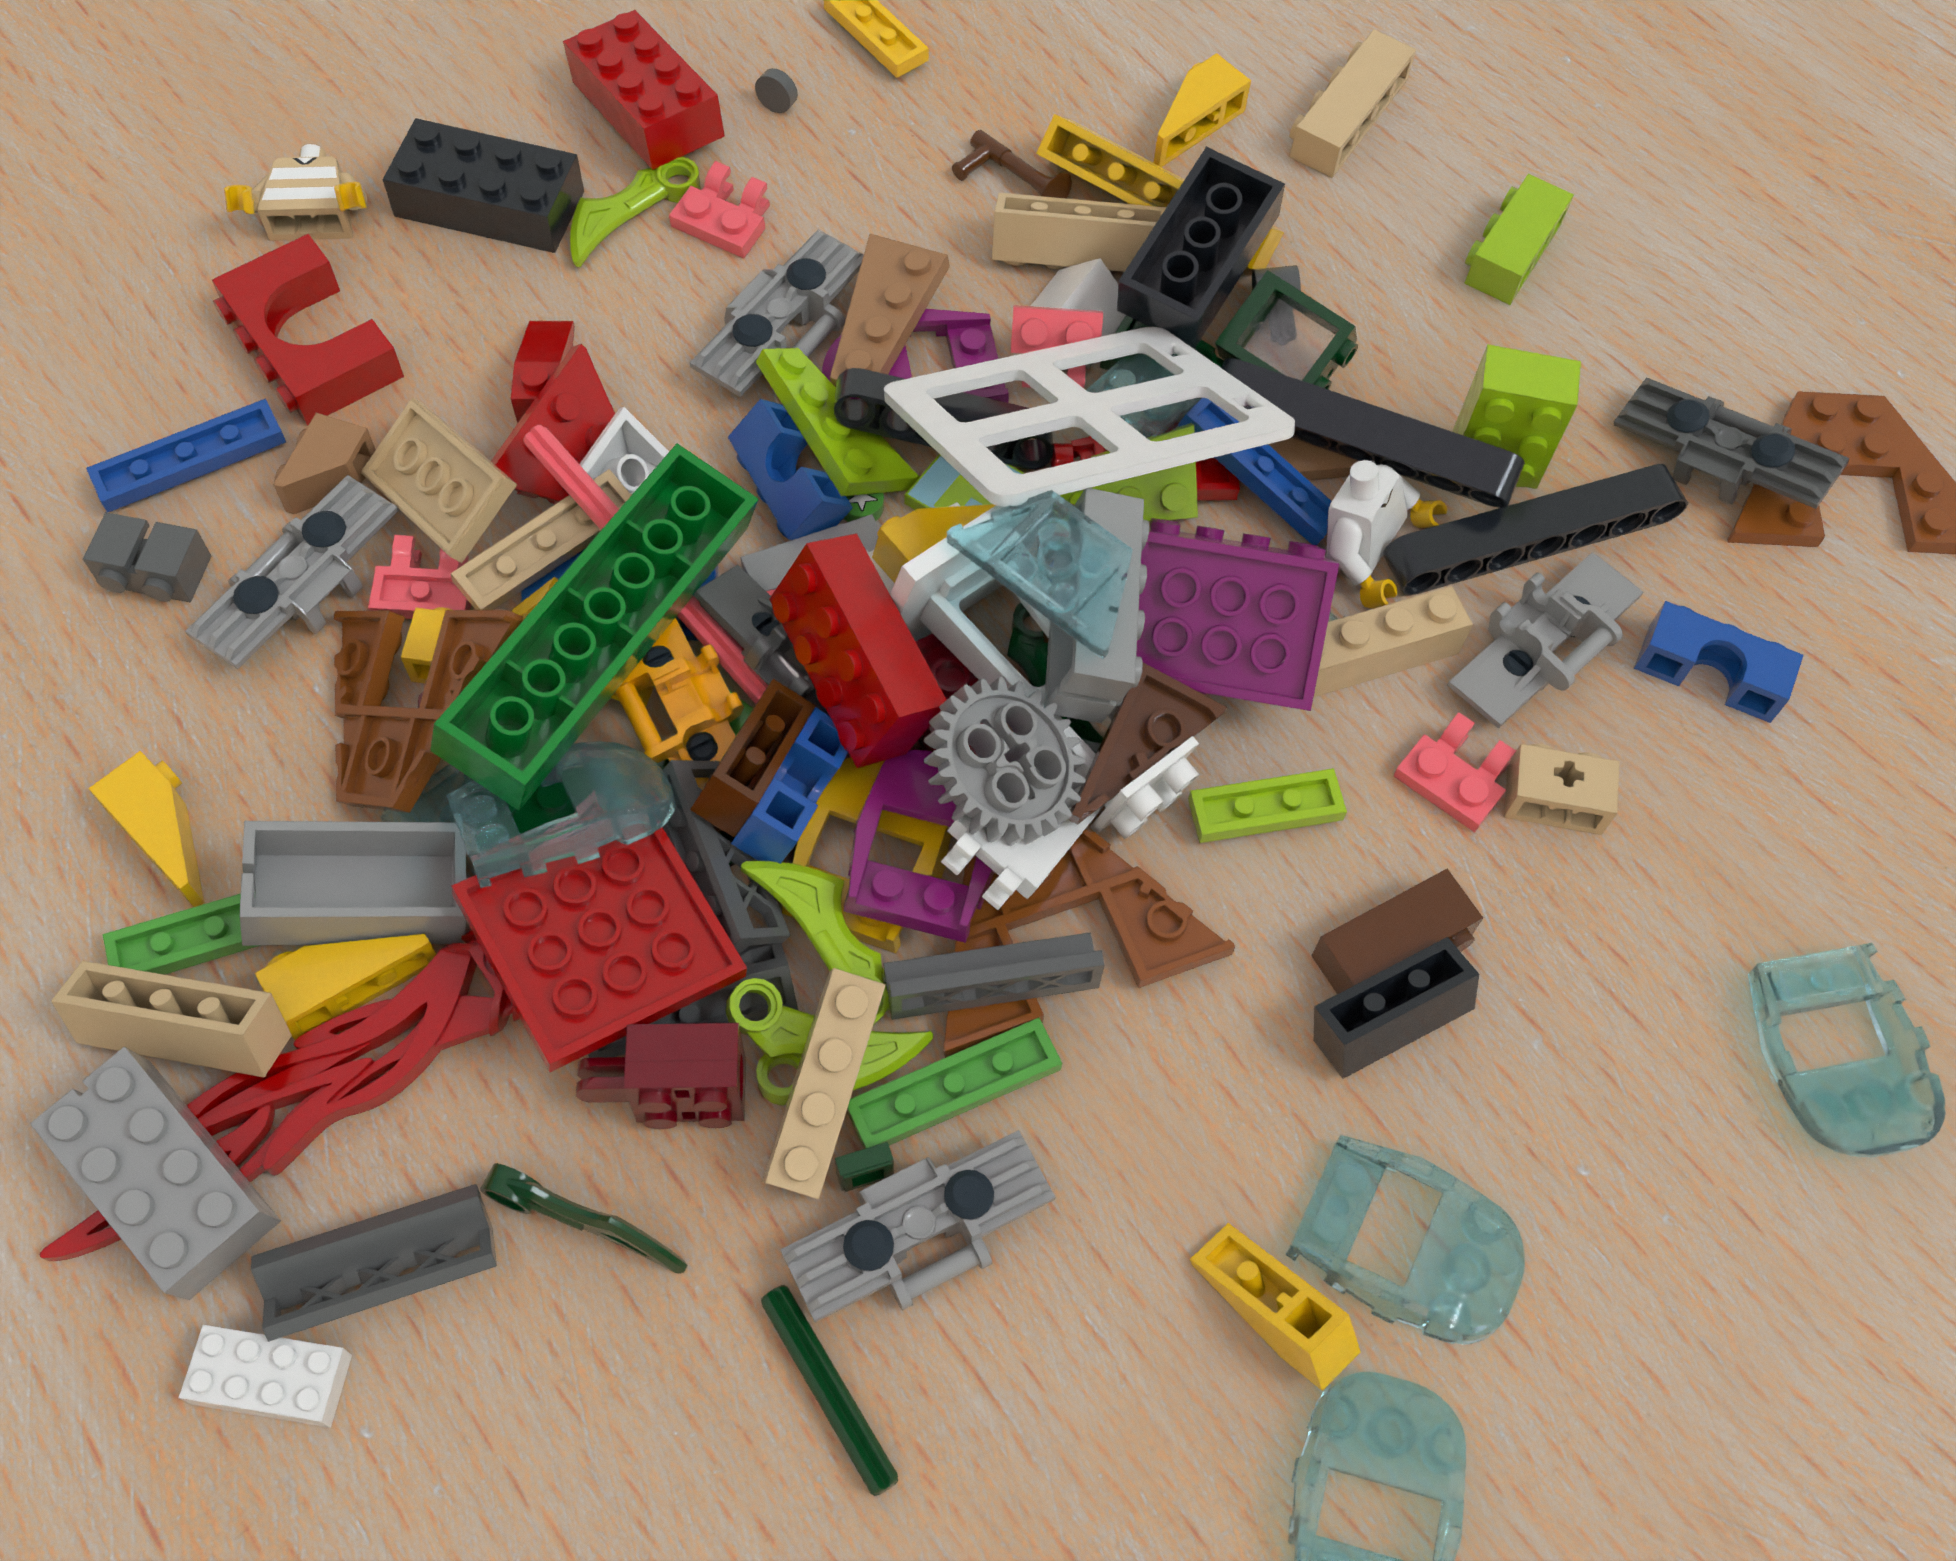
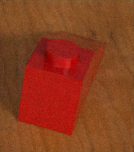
M529 321L514 361L510 399L517 424L573 347L574 321Z

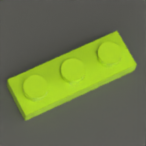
M1334 768L1190 790L1188 797L1199 843L1343 821L1347 813Z

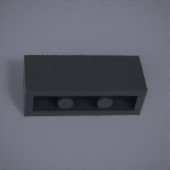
M1446 937L1314 1006L1313 1041L1342 1079L1474 1010L1479 973L1452 941Z

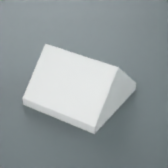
M1101 258L1060 269L1031 305L1034 307L1103 311L1101 337L1115 334L1126 316L1117 311L1118 283ZM1092 364L1086 365V368L1089 369Z
M625 407L618 409L579 465L592 479L610 469L632 495L669 451Z

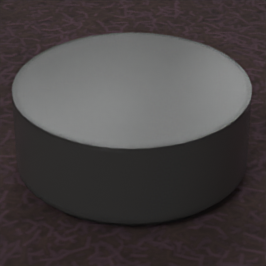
M771 68L766 70L755 83L758 99L772 112L784 113L797 100L798 92L795 83L785 72L779 69Z

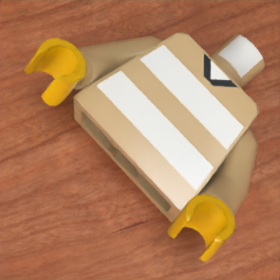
M307 144L301 147L299 157H281L274 160L269 175H266L253 189L247 185H230L224 188L226 211L242 210L246 214L259 213L270 241L296 240L308 233L312 239L352 238L350 210L367 208V195L362 189L360 182H357L351 174L341 172L338 160L332 156H326L324 149L314 144Z

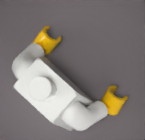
M1363 460L1351 466L1350 475L1330 504L1328 510L1326 557L1339 563V568L1353 585L1359 584L1361 586L1360 600L1362 605L1366 608L1374 609L1388 605L1386 598L1397 596V588L1392 580L1374 581L1371 573L1382 558L1386 546L1392 542L1406 520L1407 510L1411 509L1410 518L1414 526L1417 528H1430L1439 525L1434 521L1432 514H1447V506L1441 500L1422 501L1419 498L1420 492L1391 467L1381 464L1376 465L1372 461Z

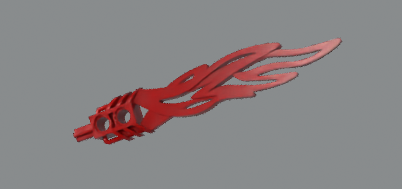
M472 930L461 936V940L465 943H452L439 949L429 964L394 998L359 1007L301 1035L293 1043L296 1050L280 1054L265 1077L236 1072L187 1105L211 1136L243 1123L233 1132L216 1141L238 1167L270 1131L275 1117V1110L300 1102L284 1118L260 1149L239 1169L249 1182H252L265 1170L273 1176L280 1174L316 1137L333 1123L348 1116L372 1110L397 1096L425 1071L441 1050L490 1034V1036L496 1035L506 1026L511 1014L513 1021L516 1022L520 1019ZM476 967L481 970L494 990L493 998L467 996ZM420 1020L404 1040L378 1060L374 1061L370 1057L355 1060L369 1051L388 1043ZM97 1210L70 1231L46 1246L40 1252V1257L47 1261L68 1260L104 1248L121 1240V1238L112 1227L104 1229L110 1224Z

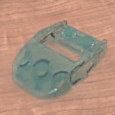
M604 741L574 743L543 780L541 785L546 787L561 782L576 813L547 822L523 834L519 833L507 802L474 780L446 796L480 888L491 886L489 878L521 868L524 877L548 872L546 863L575 856L577 863L581 864L599 858L598 847L614 840L629 845L653 834L670 820L676 807L673 789L663 770L644 753L623 744Z
M1873 943L1757 963L1749 972L1748 978L1761 1052L1788 1105L1801 1126L1813 1139L1825 1147L1842 1154L1856 1157H1878L1912 1150L1929 1142L1937 1135L1943 1125L1946 1111L1945 1097L1939 1075L1930 1072L1925 1055V1050L1931 1046L1923 1027H1914L1901 1003L1906 998L1895 980L1883 981L1871 962L1870 957L1878 952ZM1865 1001L1886 1056L1797 1072L1790 1052L1786 1051L1778 1027L1782 1023L1781 1016Z
M1340 1135L1335 1141L1285 1254L1294 1261L1300 1254L1325 1271L1324 1282L1343 1295L1347 1292L1370 1307L1372 1315L1390 1324L1399 1321L1422 1329V1333L1425 1336L1450 1344L1458 1343L1462 1345L1480 1342L1498 1330L1509 1315L1521 1285L1525 1267L1524 1246L1520 1233L1512 1218L1496 1203L1422 1157ZM1385 1169L1401 1172L1442 1193L1404 1287L1347 1261Z
M1377 1372L1354 1373L1341 1377L1331 1383L1316 1402L1307 1426L1309 1433L1301 1456L1295 1460L1291 1481L1295 1483L1292 1516L1289 1517L1288 1543L1295 1545L1294 1561H1403L1316 1535L1329 1469L1441 1501L1432 1561H1455L1462 1537L1466 1440L1461 1422L1453 1409L1440 1396L1424 1386Z

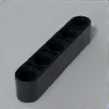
M862 368L847 369L838 376L836 380L834 415L841 425L854 430L932 447L885 402L884 387L891 382L904 380V378ZM964 392L934 398L940 406L959 422H971L1029 409L1028 407ZM1053 433L1039 434L988 446L987 448L1004 464L1025 469H1038L1047 465L1053 457Z

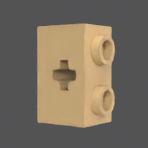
M1520 744L1507 767L1504 818L1602 835L1618 812L1620 761L1605 759L1598 754L1590 752L1577 754L1554 750L1545 744Z

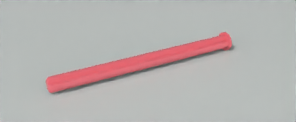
M542 425L534 426L524 436V444L598 528L602 530L619 508L546 427ZM693 596L677 615L678 618L703 646L713 645L720 659L719 664L756 704L768 687V684L743 661L745 658L741 654L744 650L743 647L701 607L700 602Z

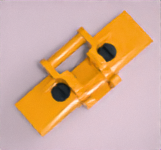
M676 618L612 695H617L645 751L641 756L647 766L657 764L667 758L669 762L671 760L721 761L736 737L729 723L739 717L744 709L736 692L730 693L717 668L720 659L713 645L704 646L701 648L702 653L695 657ZM651 686L655 687L677 731L676 735L662 741L638 693ZM695 778L698 787L703 789L709 778Z

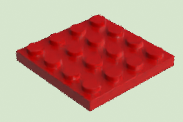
M646 800L451 885L455 901L550 1073L626 1036L627 1025L651 1024L746 977L747 967Z

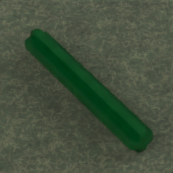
M781 1285L769 1291L761 1298L762 1307L872 1495L877 1496L886 1492L898 1482L896 1470L789 1288Z

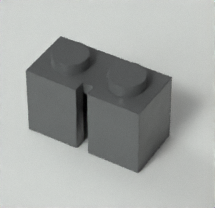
M105 512L83 557V561L95 577L96 582L101 587L115 593H123L126 590L146 594L158 601L168 602L173 599L191 603L212 557L198 530L155 522L148 539H144L150 526L147 520Z

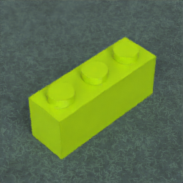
M1527 174L1518 189L1512 186L1500 207L1503 213L1501 215L1496 213L1492 215L1483 232L1484 242L1476 240L1466 257L1465 264L1471 267L1464 284L1511 305L1562 225L1574 194L1531 174Z

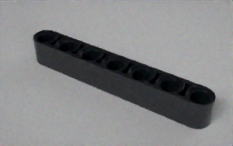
M1233 358L1224 360L1221 367L1223 370L1295 420L1294 435L1291 438L1358 461L1368 460L1376 465H1387L1401 476L1485 505L1498 508H1506L1509 505L1525 464L1524 460L1515 453ZM1249 405L1244 406V408L1246 409H1252V407Z
M1656 464L1512 504L1506 508L1494 509L1412 532L1393 540L1386 546L1383 555L1402 592L1405 595H1415L1664 524L1683 513L1688 506V501L1666 465Z

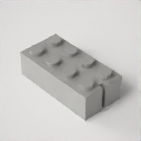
M1092 488L1084 489L1056 533L1044 708L1052 703L1058 705L1054 715L1102 723L1115 707H1120L1124 696L1132 687H1137L1140 681L1143 662L1141 657L1136 656L1137 641L1140 639L1144 628L1145 613L1143 610H1139V595L1143 592L1147 579V567L1141 564V552L1146 545L1149 535V521L1143 519L1144 499Z
M244 821L243 873L240 899L242 946L319 945L425 934L431 944L464 943L461 940V936L465 934L466 919L452 895L451 885L466 879L465 823Z
M123 1047L83 1080V1083L88 1088L86 1092L81 1093L75 1089L70 1090L30 1124L165 1294L190 1300L279 1224L281 1220L155 1066L146 1058Z

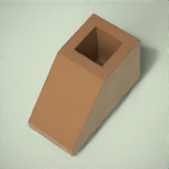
M319 413L315 414L307 429H303L300 432L296 447L286 464L281 465L275 475L273 486L286 512L297 514L315 507L347 475L361 484L363 483L365 476L361 474L362 469L376 450L366 427Z

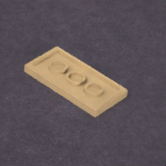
M415 398L409 401L361 472L446 554L463 563L517 486L511 478L430 408Z

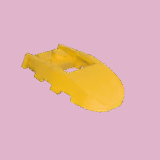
M849 757L842 762L840 768L815 803L818 806L797 842L792 864L820 870L844 880L841 909L844 921L850 932L861 942L896 954L901 946L899 934L904 927L844 912V903L849 890L850 879L811 866L809 863L829 815L856 824L858 815L884 761L856 768L852 758ZM882 810L876 831L922 846L912 872L941 879L946 868L941 861L947 855L950 840L953 837L947 832L950 827ZM782 905V914L793 917Z

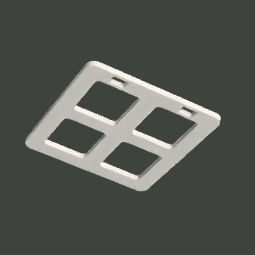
M1143 327L891 382L884 387L885 402L990 503L1002 507L1017 506L1287 440L1294 435L1295 420L1290 415L1169 331L1159 327ZM1142 353L1150 356L1172 372L1174 376L1099 393H1091L1061 370ZM1011 381H1024L1050 404L971 422H959L940 406L934 398ZM1194 398H1207L1237 419L1239 423L1168 440L1150 441L1119 416ZM1249 405L1252 407V409H1246L1244 408V406ZM1078 427L1110 453L1030 473L1018 474L1008 468L987 447L1065 428Z

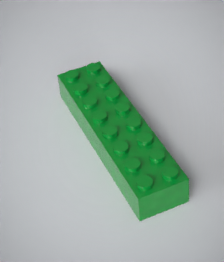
M676 443L434 723L430 751L519 811L693 597L694 593L744 534L749 526L759 498Z

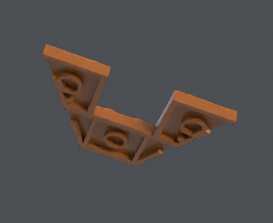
M1798 391L1792 399L1781 425L1791 428V435L1848 457L1849 462L1840 475L1892 478L1907 552L1956 554V482L1885 396ZM1753 483V487L1742 506L1741 513L1727 540L1728 543L1818 547L1825 538L1820 506L1815 509Z
M389 610L335 611L334 620L342 623V648L334 656V666L338 673L335 683V716L343 718L344 744L339 743L335 745L336 764L338 766L336 802L353 807L410 813L441 760L440 757L430 751L434 723L521 624L523 616L508 610H445L420 707L407 708L381 706L389 690L388 677L394 655L402 643L401 630L405 617Z
M1085 829L1028 899L1015 890L999 910L984 900L981 909H976L971 919L970 932L966 943L956 941L955 952L1013 944L1008 932L1009 930L1095 900H1099L1138 988L1230 956L1234 952L1235 945L1230 939L1224 941L1192 915L1193 910L1186 904L1176 902L1169 897L1166 889L1138 866L1133 868L1110 850L1111 844L1096 832ZM976 855L964 868L962 885H970L977 858ZM996 872L993 875L989 887L999 876ZM1037 998L948 1011L943 1046L944 1057L951 1056L1036 1018H1040L1043 1023L1044 1014Z

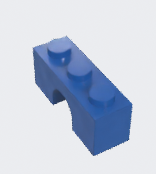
M760 399L728 436L737 452L738 462L750 474L757 486L758 496L768 505L777 520L778 530L787 539L794 540L837 526L853 509L847 497L840 495L826 472L802 466L796 472L799 455L808 443L782 404Z
M1665 601L1649 625L1634 669L1680 686L1694 665L1704 664L1718 669L1728 681L1729 693L1725 702L1726 706L1771 723L1790 700L1804 655L1790 650L1780 643L1770 642L1744 632L1734 625L1724 624L1698 614L1688 607L1678 606Z
M815 707L758 805L731 842L733 846L758 861H774L781 864L798 842L818 806L815 803L848 754V751L844 749L840 742L838 731L829 715Z

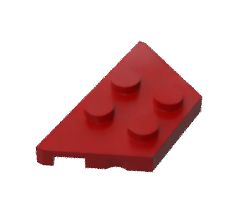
M582 344L573 346L491 460L495 466L517 484L514 490L519 495L533 499L541 497L547 499L551 504H557L569 496L566 490L524 444V436L534 426L542 425L546 427L580 464L615 415L589 353Z

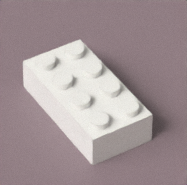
M202 1325L179 1398L191 1405L331 1428L352 1354L341 1347L287 1338H278L268 1342L263 1334Z

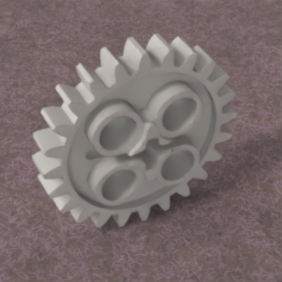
M999 677L990 685L985 678L978 680L971 687L966 684L939 706L941 711L929 722L935 730L924 739L927 745L936 750L924 758V763L938 767L939 772L928 781L932 785H944L946 792L941 795L938 802L945 804L953 801L957 807L952 816L954 821L967 815L971 818L969 833L974 834L983 827H986L988 842L992 843L1004 835L1008 846H1012L1022 839L1029 844L1039 837H1045L1058 829L1060 823L1072 816L1069 808L1081 801V797L1074 790L1084 784L1086 779L1074 772L1076 768L1085 763V758L1073 755L1071 751L1074 746L1080 743V739L1066 737L1064 730L1068 728L1071 721L1069 719L1056 721L1053 716L1058 705L1052 703L1046 708L1040 705L1041 691L1039 689L1027 697L1024 695L1022 681L1016 682L1008 689L1004 677ZM969 745H971V746L974 748V750L976 751V754H977V755H975V754L970 750ZM997 788L1003 793L1006 800L999 795Z

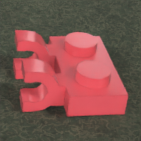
M715 161L707 173L704 188L700 190L693 186L689 187L669 214L670 224L675 229L741 258H745L766 229L762 215L769 208L770 203L768 199L762 196L768 189L767 183L751 177L744 188L739 206L725 201L734 190L733 184L726 182V179L731 174L730 167Z
M1014 305L1011 353L1024 354L1101 337L1103 311ZM1086 365L1067 369L1066 375L1081 387H1085ZM1022 381V387L1031 388L1027 383Z
M394 535L391 565L375 567L368 605L369 611L389 610L404 616L405 619H412L416 607L432 610L438 607L452 610L471 609L470 602L452 582L451 578L453 571L468 562V555L463 563L451 558L440 548L438 569L419 568L422 553L420 550H414L416 542L414 536Z
M1458 712L1437 742L1425 734L1421 737L1397 767L1394 777L1475 833L1506 792V789L1497 784L1496 781L1508 767V762L1514 756L1516 750L1499 740L1478 770L1455 755L1469 736L1467 734L1475 724Z

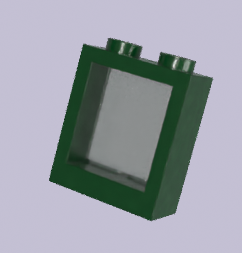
M1269 270L1266 271L1215 341L1219 357L1224 360L1227 358L1242 360L1328 390L1332 384L1329 378L1337 367H1346L1358 349L1355 325Z

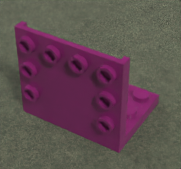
M1151 518L1148 539L1141 552V564L1147 567V579L1143 592L1139 595V610H1143L1145 613V623L1142 635L1137 641L1136 656L1141 657L1143 663L1198 692L1311 711L1339 563L1325 557L1326 549H1321L1317 545L1289 541L1287 550L1269 547L1271 539L1269 537L1243 533L1242 542L1223 539L1225 530L1197 526L1196 533L1192 534L1180 532L1181 525L1178 524L1179 522Z

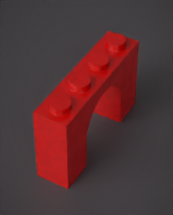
M309 233L212 279L219 298L213 300V303L226 325L233 322L236 324L237 328L233 329L245 352L247 354L253 351L256 352L258 357L254 361L267 383L273 381L278 383L279 387L275 388L286 410L289 413L297 410L307 426L316 413L328 416L404 377L394 347L373 319L318 344L297 345L278 338L282 326L294 314L340 292L329 260Z

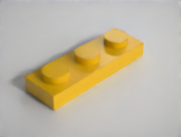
M824 0V9L896 78L929 61V48L878 0Z

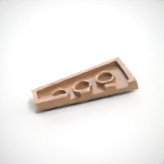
M869 234L830 375L831 383L835 387L838 376L851 368H862L889 374L950 267L947 254Z

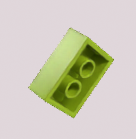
M1487 344L1453 432L1508 450L1520 456L1525 464L1516 487L1537 489L1578 405L1581 361Z

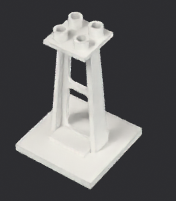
M1060 495L1012 507L994 506L904 564L890 593L915 642L933 633L979 680L985 678L990 685L999 677H1004L1008 689L1016 682L1022 681L1025 696L1028 697L1037 689L1041 691L1040 705L1043 707L1045 685L1034 687L1029 684L963 612L1007 583L1049 638L1052 585L1029 552ZM1117 707L1108 715L1110 720H1112ZM1058 715L1053 716L1056 719V721L1063 720ZM1068 726L1064 730L1066 737L1080 739V743L1071 749L1072 754L1085 758V763L1076 768L1074 772L1085 778L1096 754ZM1193 736L1121 789L1115 797L1104 804L1105 810L1091 825V829L1098 834L1112 824L1122 837L1126 839L1148 821L1147 817L1155 810L1162 812L1183 794L1181 791L1200 775L1186 759L1198 746L1197 740Z

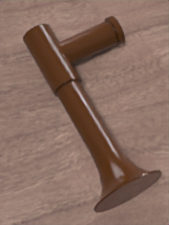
M982 130L976 131L971 137L970 144L976 150L952 165L954 175L963 181L970 173L991 159L1027 182L1043 197L1067 199L1072 186L1069 174L1059 173L1054 177H1050L1039 172Z

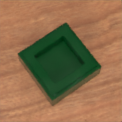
M888 1142L835 1158L838 1181L841 1190H845V1192L879 1182L894 1174V1159Z

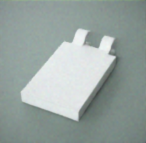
M1081 786L1076 788L1074 791L1078 793ZM997 788L999 795L1006 800L1003 793ZM1103 806L1078 825L1067 819L1059 824L1058 829L1045 837L1041 836L1029 844L1022 839L1012 846H1008L1004 835L992 843L988 842L986 827H983L974 834L969 833L971 818L965 815L961 819L956 820L947 830L958 841L941 862L958 875L976 855L999 875L982 895L987 902L999 910L1015 890L1028 899Z

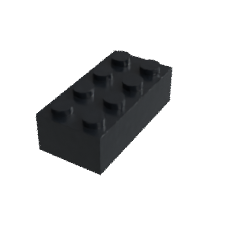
M417 118L414 119L382 179L394 217L556 253L574 215L577 204L584 193L577 154Z
M1206 146L1118 281L1117 311L1149 327L1163 328L1195 349L1279 217L1285 183Z

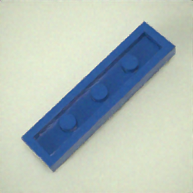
M265 398L89 466L86 469L100 502L108 513L284 444L286 440Z
M1202 398L1185 414L1178 425L1181 427L1192 423L1194 424L1195 433L1239 423V421L1209 399ZM1269 444L1214 457L1310 544L1317 545L1327 535L1328 510L1332 501Z

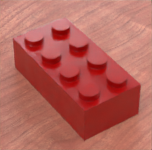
M636 10L619 14L608 22L592 29H585L579 32L578 35L563 41L572 81L575 86L652 170L725 137L718 94Z
M857 533L806 543L769 599L772 604L773 613L776 619L782 623L794 646L797 660L807 671L816 689L819 702L826 708L838 731L840 742L844 749L849 752L856 768L906 755L931 726L930 720L941 711L939 706L947 699Z

